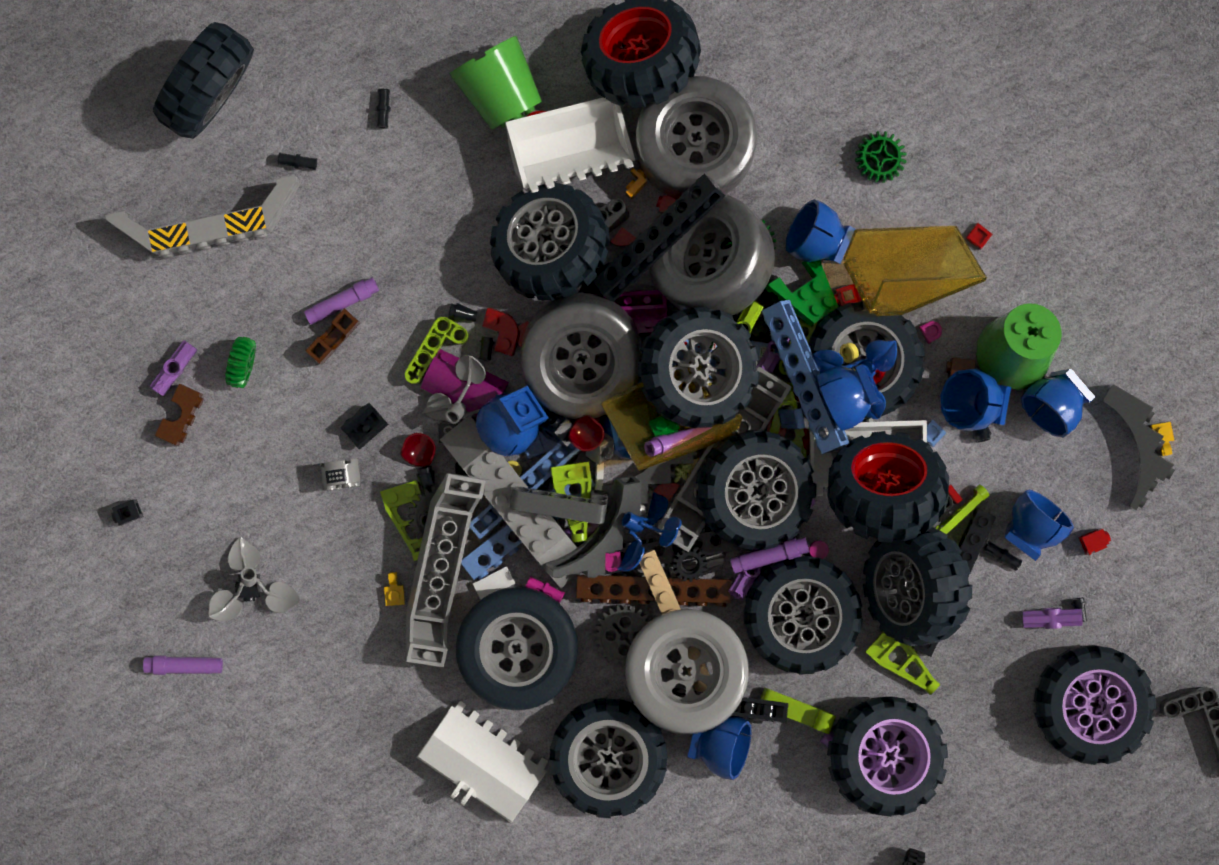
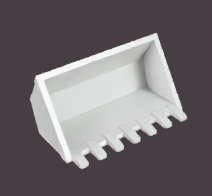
M604 97L506 122L508 145L515 173L520 179L523 188H529L532 193L539 191V185L545 184L549 189L555 187L554 181L561 180L563 184H569L570 177L577 176L578 180L586 179L585 173L592 172L594 176L602 175L601 169L608 168L610 172L618 171L616 165L624 164L626 168L633 167L632 161H635L621 107L611 103Z

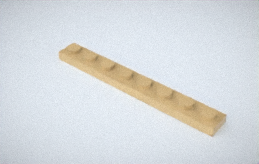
M651 549L645 552L639 564L661 613L681 610L655 550ZM692 646L689 647L688 658L697 660L701 655L699 649ZM705 663L700 665V673L710 676ZM691 668L687 669L689 676H691ZM699 680L693 684L696 691L704 692L707 689V685Z

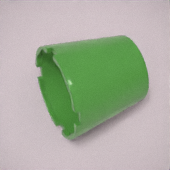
M513 36L485 51L486 56L480 57L477 60L473 58L449 73L491 130L499 126L503 129L506 127V122L524 117V114L527 115L535 110L534 106L542 102L517 36Z
M1032 303L1017 306L995 319L982 330L977 340L976 358L981 371L995 378L998 385L1009 386L1011 389L1016 390L1028 389L1039 379H1043L1050 368L1061 342L1062 331L1060 323L1049 309Z

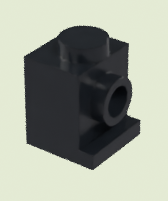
M137 499L112 508L111 516L114 523H118V526L144 517ZM125 510L130 511V515L128 517L124 515Z

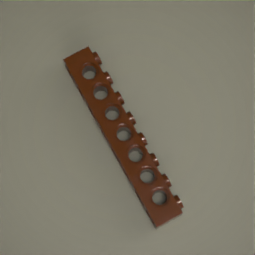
M577 575V598H580V602H592V599H600V603H611V599L619 600V603L630 604V600H638V604H650V601H656L654 596L648 593L650 586L646 577L598 575L595 578H589L586 575ZM667 577L670 586H676L679 590L675 596L679 605H688V602H696V606H707L708 602L715 603V606L726 607V603H731V594L728 592L732 583L730 579L699 578L689 582V580L683 581L682 578ZM595 583L600 584L602 587V591L599 594L591 592L590 588ZM618 584L621 587V592L618 595H613L610 592L611 585ZM632 585L640 587V593L636 596L629 593V588ZM689 587L697 588L698 593L695 597L687 595ZM710 587H714L717 590L714 598H709L706 595V591Z

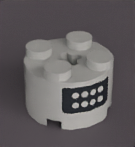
M358 459L320 464L322 484L325 491L342 489V485L343 488L360 486L361 476Z

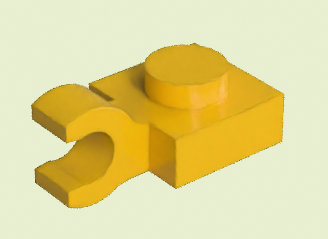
M1171 422L1151 425L1150 427L1153 430L1164 435L1162 440L1165 442L1161 447L1162 456L1171 455L1172 448L1169 442L1174 441Z
M397 572L388 573L390 586L384 587L385 605H405L404 585H398Z

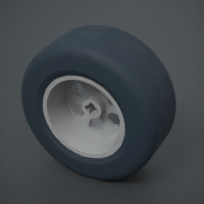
M526 587L504 588L487 595L477 602L462 621L456 640L457 664L468 687L483 701L507 710L531 709L553 699L562 691L571 678L578 655L576 630L566 610L549 595ZM511 623L514 625L515 634L508 638L501 632V628ZM526 624L536 630V633L529 639L522 636V629ZM494 640L504 643L503 652L497 654L492 652V642ZM521 644L522 652L518 651L515 653L512 645ZM532 644H543L541 656H536L530 652ZM504 658H509L513 661L510 672L503 670L499 666V662ZM528 659L534 665V668L523 673L520 670V661Z

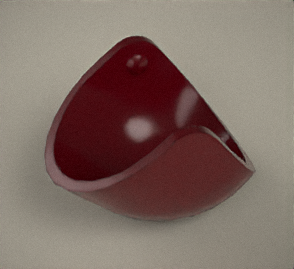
M584 415L575 421L569 431L568 438L579 450L591 451L602 443L604 429L592 416Z
M414 433L405 439L400 455L404 461L411 465L425 467L432 463L436 447L434 441L426 434Z

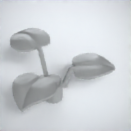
M462 356L456 364V374L460 380L467 381V384L456 403L451 404L448 396L442 393H435L428 399L423 414L437 420L448 421L452 424L458 423L461 418L466 419L469 416L478 414L480 409L466 414V407L461 401L471 382L480 384L485 379L486 373L483 365L473 356Z
M239 537L230 549L228 564L234 572H241L240 586L235 596L228 590L216 592L210 600L208 616L216 621H229L236 618L243 608L242 603L237 600L244 586L251 587L255 583L268 595L265 603L272 612H286L300 603V599L296 591L283 582H274L270 585L269 591L266 590L260 579H257L255 570L260 562L259 551L242 537Z

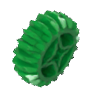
M877 131L875 134L876 138L870 133L868 135L869 140L864 137L862 139L864 144H858L857 147L861 150L855 151V154L860 156L855 159V162H861L857 169L864 168L861 175L864 176L867 172L869 174L867 180L874 176V183L878 182L879 177H881L882 183L886 182V177L889 181H892V174L898 177L899 172L897 170H904V167L900 164H905L906 160L901 157H905L907 153L900 152V150L904 149L905 146L897 145L901 141L899 138L895 142L892 140L895 136L894 134L887 138L886 131L882 137L880 132ZM880 143L877 151H866L870 145ZM887 145L894 150L896 157L887 152ZM882 151L885 158L880 163L876 156ZM866 157L875 163V170L868 165ZM895 163L891 170L881 172L883 164Z
M237 337L235 339L227 361L225 373L227 385L235 388H244L247 385L255 359V340L248 337Z

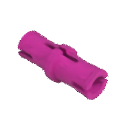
M531 576L525 586L526 588L535 589L549 595L559 604L565 593L549 586L550 583L546 582L545 584Z

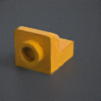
M634 168L630 171L637 180L636 182L632 180L626 186V195L631 200L647 184L646 175L640 169L636 171Z

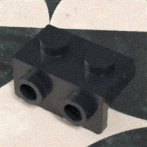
M368 403L362 406L352 418L347 419L340 428L360 450L389 424Z

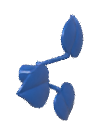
M895 340L872 341L866 347V359H861L846 366H842L843 357L833 350L816 351L813 357L820 373L837 366L852 368L864 364L869 367L873 377L877 369L885 372L894 366L897 356V343ZM880 391L879 393L884 403L878 406L871 405L866 415L869 418L880 419L885 410V397Z
M653 492V499L651 500L647 518L640 517L631 512H627L624 515L622 526L630 529L628 533L632 534L637 541L629 545L617 570L630 571L640 563L644 554V547L641 546L642 541L635 532L643 531L644 527L662 533L659 539L661 546L668 547L674 542L678 529L682 524L681 519L678 517L669 518L665 522L664 529L652 526L666 513L668 508V499Z

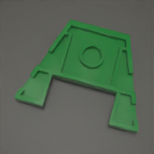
M820 260L814 262L803 261L801 263L812 277V280L793 293L790 292L780 277L765 287L768 292L775 293L779 301L790 300L795 314L809 326L814 325L839 307Z

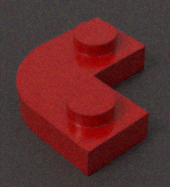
M487 308L482 326L499 332L494 350L514 356L520 337L517 323L510 314L493 308Z

